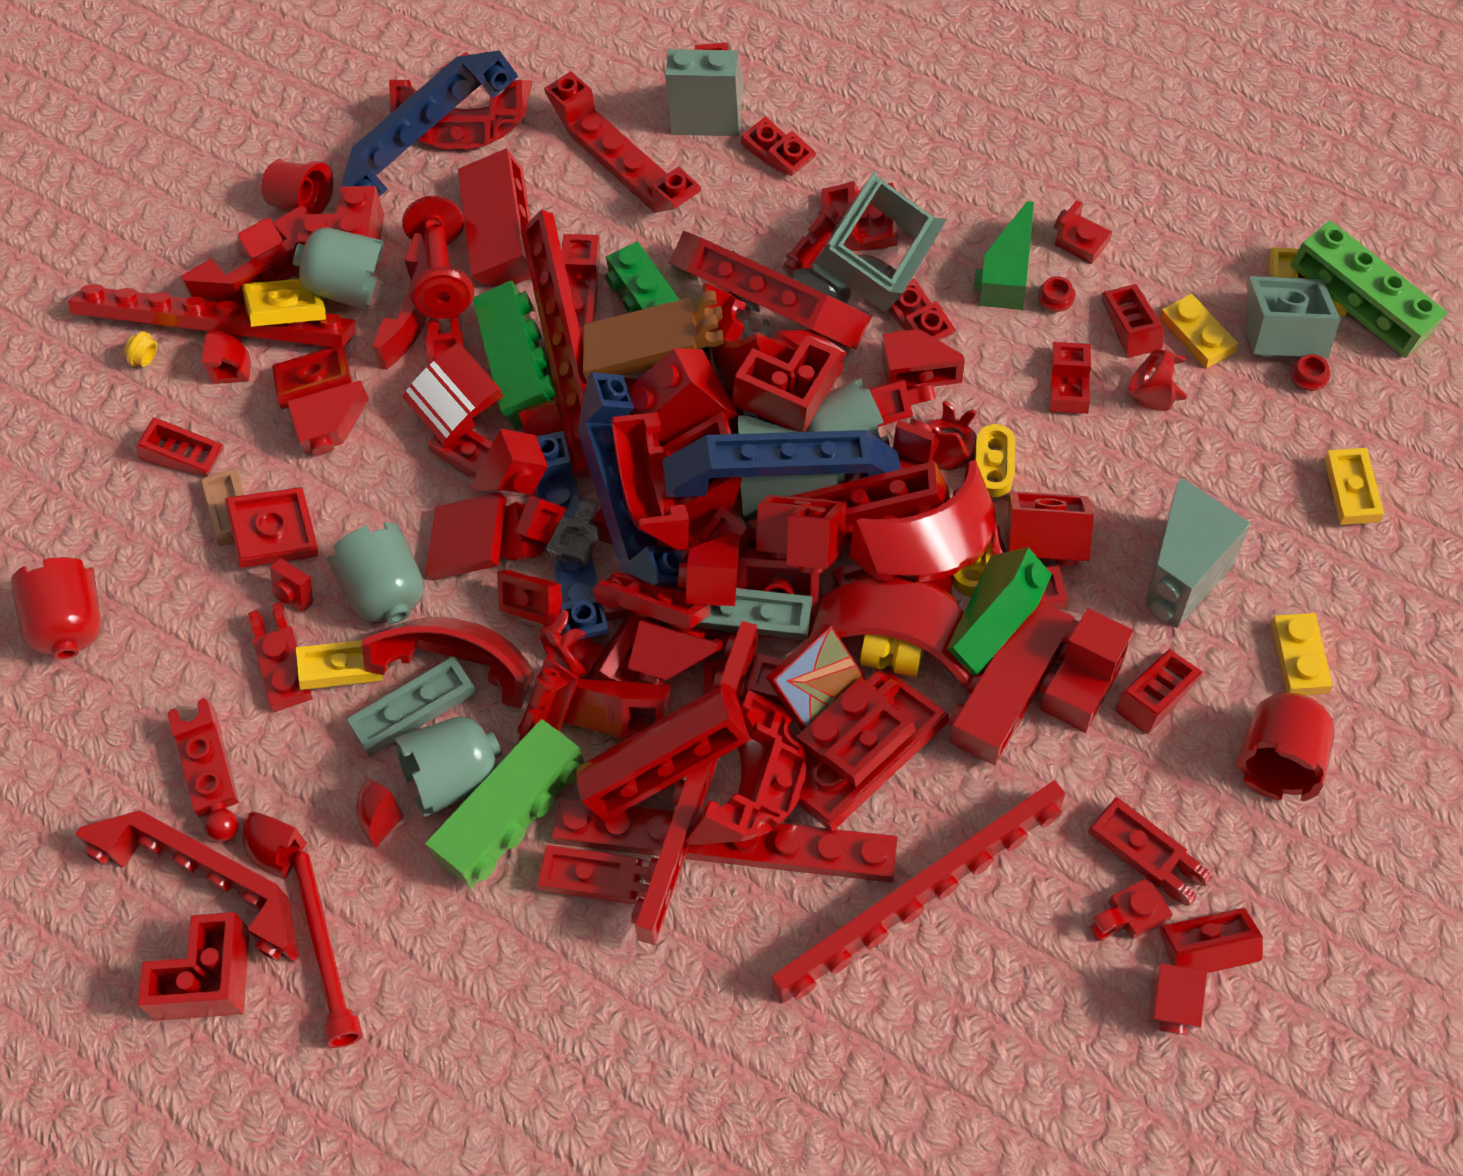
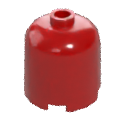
M59 557L43 559L44 567L33 569L27 572L26 566L19 568L12 575L10 583L24 642L33 651L54 656L56 659L75 657L79 651L90 646L97 639L101 629V616L93 567L85 568L81 559Z
M1276 693L1259 702L1251 717L1234 764L1235 768L1240 769L1245 775L1243 783L1255 792L1275 800H1282L1283 794L1301 795V801H1308L1318 796L1324 785L1335 736L1334 722L1330 713L1313 698L1299 693Z

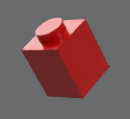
M1162 963L1155 965L1148 1020L1160 1022L1159 1031L1187 1036L1188 1027L1201 1028L1207 971Z

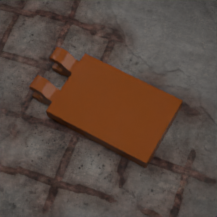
M703 292L695 303L692 297L584 324L583 374L586 380L592 372L625 375L652 368L673 348L700 349L722 345L724 343L722 330L709 332V330L718 328V321L722 320L721 306L707 308V306L717 304L716 292Z

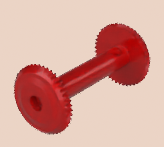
M436 195L419 198L406 208L402 216L403 230L408 239L412 241L414 233L422 234L428 265L426 271H422V274L419 273V276L413 279L409 290L410 300L413 307L427 317L435 319L452 318L468 309L474 299L475 292L471 278L462 273V270L458 271V268H450L447 245L458 239V236H461L460 233L463 232L462 229H464L465 225L464 215L461 208L448 198Z

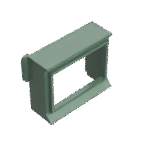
M874 171L853 199L811 267L814 273L837 289H844L848 286L886 313L904 293L947 219L934 218L877 177L878 172ZM869 203L894 220L899 228L915 238L891 279L843 245Z

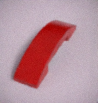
M414 233L404 260L411 283L413 279H416V276H419V273L422 274V271L428 269L425 242L422 234ZM410 286L398 318L382 319L372 346L380 369L388 370L410 349L428 318L413 307L409 296Z
M563 234L562 255L584 346V324L595 321L600 237L599 235Z

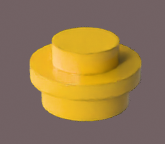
M145 331L140 332L138 335H132L124 348V353L127 355V363L132 366H148L156 355L158 343L152 339L151 334Z

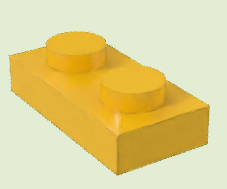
M1193 294L1162 309L1160 320L1206 369L1236 353L1239 343Z
M1368 449L1328 450L1324 461L1340 525L1380 523L1384 516V511Z
M1316 613L1275 615L1271 626L1286 692L1303 695L1329 694L1333 684Z
M362 640L296 647L300 690L383 681V675L364 671Z

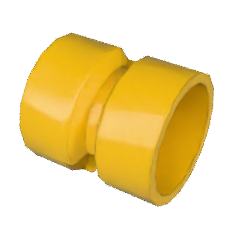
M865 635L860 665L878 670H884L887 666H892L896 674L917 678L925 650L893 637Z

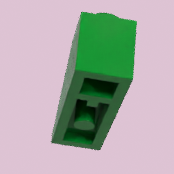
M1027 201L985 253L983 269L976 268L973 291H980L979 306L1023 310L1034 202Z
M1029 547L990 556L947 647L948 651L971 675L978 674L1034 611L1042 598L1052 574Z

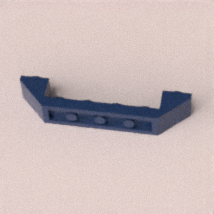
M499 50L456 57L352 147L341 187L376 186L380 197L388 189L376 176L479 86L493 99L519 76Z
M592 372L587 378L577 431L619 567L653 586H678L679 564L684 563L681 552H676L667 546H655L652 537L634 526L625 503L611 425L612 417L626 416L634 409L624 376Z
M867 430L705 435L664 458L662 461L666 497L706 496L709 478L861 473L862 479L901 469L898 452Z
M564 431L537 436L536 438L548 465L537 485L539 498L566 508L552 545L549 544L557 583L561 584V608L568 611L569 614L566 631L575 628L583 630L585 636L580 639L609 633L604 607L600 603L598 604L592 592L594 591L593 587L598 584Z

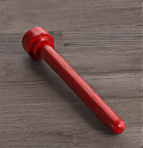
M299 851L294 855L293 863L329 1014L326 1016L327 1023L323 1026L327 1046L330 1048H341L359 1041L363 1037L359 1017L353 1015L352 1010L347 1009L310 855L305 851Z

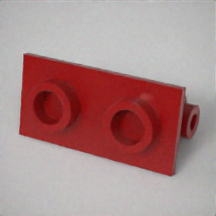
M830 206L825 211L821 209L818 212L819 216L808 229L809 233L806 237L803 236L793 250L785 255L787 260L782 268L808 284L816 275L812 270V263L841 220L837 218L839 216L838 212Z
M548 656L545 657L540 673L536 677V684L521 724L518 726L519 741L541 719L557 731H560L580 678Z

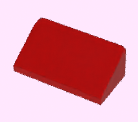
M1246 908L1160 926V933L1171 965L1203 970L1210 973L1256 963L1263 958V936Z

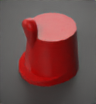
M277 159L269 164L264 172L261 185L262 196L269 205L287 212L303 204L308 214H321L330 202L333 193V173L324 162L311 161L303 164Z

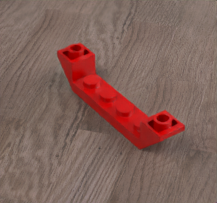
M572 71L544 88L545 94L569 135L654 213L674 210L701 192V186L679 166L666 173L595 109L592 89Z
M684 230L669 261V264L728 290L854 350H857L872 316L825 293Z
M141 810L82 826L75 833L86 845L83 853L104 866L110 860L123 868L139 845L156 855H160L162 850L173 855L171 861L181 869L191 874L196 869L208 875L205 879L211 885L226 893L230 888L242 893L240 899L260 911L247 929L258 941L255 948L259 952L275 961H278L280 956H283L294 963L300 956L290 900L276 883Z

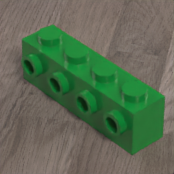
M638 241L606 256L608 272L605 273L607 284L613 293L617 292L627 313L679 300ZM709 347L700 348L703 349L711 364Z
M511 280L475 296L473 304L492 378L501 389L503 398L498 400L500 410L514 428L518 430L523 428L519 410L553 400V397L556 396V391L551 377L545 371L549 367V361L542 347L538 345V340L542 339L540 330L535 320L531 319L530 313L534 311L532 301L527 292L523 291L520 293Z

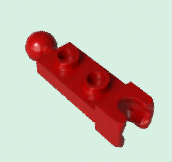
M202 698L197 703L198 715L195 719L183 721L176 709H171L168 712V719L172 734L176 739L194 812L199 818L208 815L205 820V831L208 837L218 842H226L235 837L239 830V821L236 814L226 808L240 802L222 740V731L217 713L210 701Z

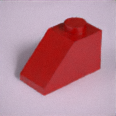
M920 329L909 331L897 330L882 335V361L886 382L901 378L905 380L907 388L927 381V384L932 383L933 387L963 382L964 355Z
M361 380L287 401L299 443L306 455L311 453L314 455L326 454L331 452L334 446L344 443L369 401Z
M500 429L470 486L472 492L485 494L501 492L505 497L532 495L548 467L536 435Z
M731 533L689 548L688 563L679 564L678 588H686L685 604L735 606L740 534Z

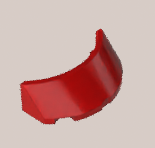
M389 80L390 114L417 92L411 86L410 80ZM514 80L501 94L493 99L489 97V106L476 109L454 108L418 140L447 150H470L494 143L511 132L524 118L532 81Z
M707 282L703 284L702 293L705 291L716 292L717 304L707 306V308L721 306L722 320L718 321V328L709 330V332L722 330L724 343L718 347L710 348L717 374L728 390L733 392L735 375L752 348L783 362H790L795 350L788 343L777 338L774 340L755 332L747 338L738 340L744 330V325L742 321L736 319V313L739 309L744 311L747 303L742 298Z
M658 412L612 417L611 425L620 482L625 503L634 526L676 552L687 550L689 516L686 506L675 505L673 497H666L662 467L665 453L663 446L659 444L661 421Z
M972 460L967 463L963 485L954 490L953 497L930 511L896 519L859 518L855 520L849 557L876 580L889 582L898 575L913 576L917 582L938 580L954 575L959 570L974 564L988 549L996 524L995 507L977 461Z
M872 575L857 577L856 581L845 584L837 589L833 588L822 597L811 635L825 623L832 625L839 638L854 635L893 637L909 642L932 654L956 676L961 685L969 687L973 677L947 649L964 610L956 604V598L938 586L927 581L917 582L916 579L903 577L902 575L894 577L891 582L876 580Z
M428 617L414 619L388 627L362 640L364 671L384 675L389 668L388 664L395 660L401 659V663L410 664L416 648L491 666L488 673V683L495 686L498 684L502 690L501 703L522 709L533 678V669L529 662L509 640L483 625L457 618Z
M749 689L739 701L750 741L738 747L741 758V782L738 794H733L729 801L718 807V802L712 800L707 803L700 820L687 835L686 843L688 845L738 842L759 837L781 824L795 808L801 797V788L806 779V758L803 743L795 741L789 728V724L793 720L784 707Z

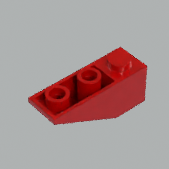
M579 679L563 722L619 738H628L670 714V684Z

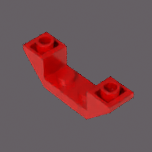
M302 204L273 221V225L282 238V243L257 258L255 257L227 275L223 273L212 258L181 275L180 277L190 297H201L204 301L219 303L234 301L238 305L244 306L242 285L288 280L298 274L300 266L293 265V260L297 248L296 241L301 214H308L304 205Z

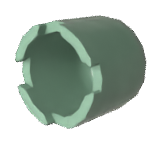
M332 228L316 229L309 235L305 245L298 243L293 265L300 266L299 279L302 286L308 292L367 310L377 279L370 276V273L374 274L377 262H381L384 241Z
M861 377L830 391L805 431L867 430L890 446L887 435L880 437L877 425L884 422L869 389L862 390L863 382Z
M385 522L383 523L385 529L370 532L368 526H364L334 544L336 554L328 556L327 560L351 607L360 618L374 623H399L409 617L410 611L422 598L424 590L422 575L398 524Z
M463 716L454 717L394 738L397 745L395 750L406 782L412 780L415 782L419 797L414 798V801L424 818L467 799L497 767L495 757L501 755L500 746L494 733L485 734L477 722Z

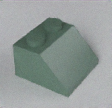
M1249 276L1247 281L1246 335L1253 354L1268 358L1276 356H1297L1301 358L1308 354H1315L1323 358H1329L1340 317L1323 279Z

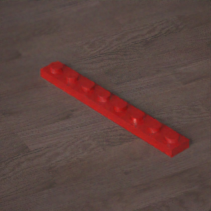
M541 209L520 231L566 442L568 443L573 474L586 477L590 474V470L577 431L587 383L583 374L584 346L554 215Z
M99 284L83 286L81 290L68 300L70 314L203 331L220 330L234 335L344 348L356 333L355 320L341 318L337 314H325L326 319L251 327L246 306L238 305L234 301L211 302L204 301L201 297H172L164 292L148 294L137 292L132 288L108 289L103 288Z
M741 621L737 635L730 634L724 655L728 659L725 670L718 669L712 689L723 683L730 685L735 690L738 701L758 647V626L756 624ZM719 758L687 775L686 781L680 779L677 783L673 797V804L677 805L672 819L666 818L663 823L659 843L663 844L659 858L652 857L645 878V882L649 884L644 899L640 897L637 899L632 912L631 923L635 924L638 941L656 945L690 846L686 843L687 835L698 822Z
M1055 780L1047 784L771 976L773 991L782 1003L791 997L799 1000L809 994L817 985L815 981L829 971L832 975L842 971L852 962V955L864 946L867 949H872L879 945L889 935L887 930L900 921L905 925L916 919L924 911L923 905L934 897L942 900L949 896L959 886L960 883L958 881L970 872L975 876L986 870L993 863V856L1006 848L1010 852L1019 847L1028 838L1027 832L1037 825L1044 828L1053 823L1062 814L1061 807L1066 792Z
M559 799L552 840L557 845L660 856L663 844L659 843L661 829L665 819H672L675 811L630 807L604 822L583 802ZM781 823L768 833L749 840L690 845L685 859L893 883L898 836L839 829L831 832L827 828Z

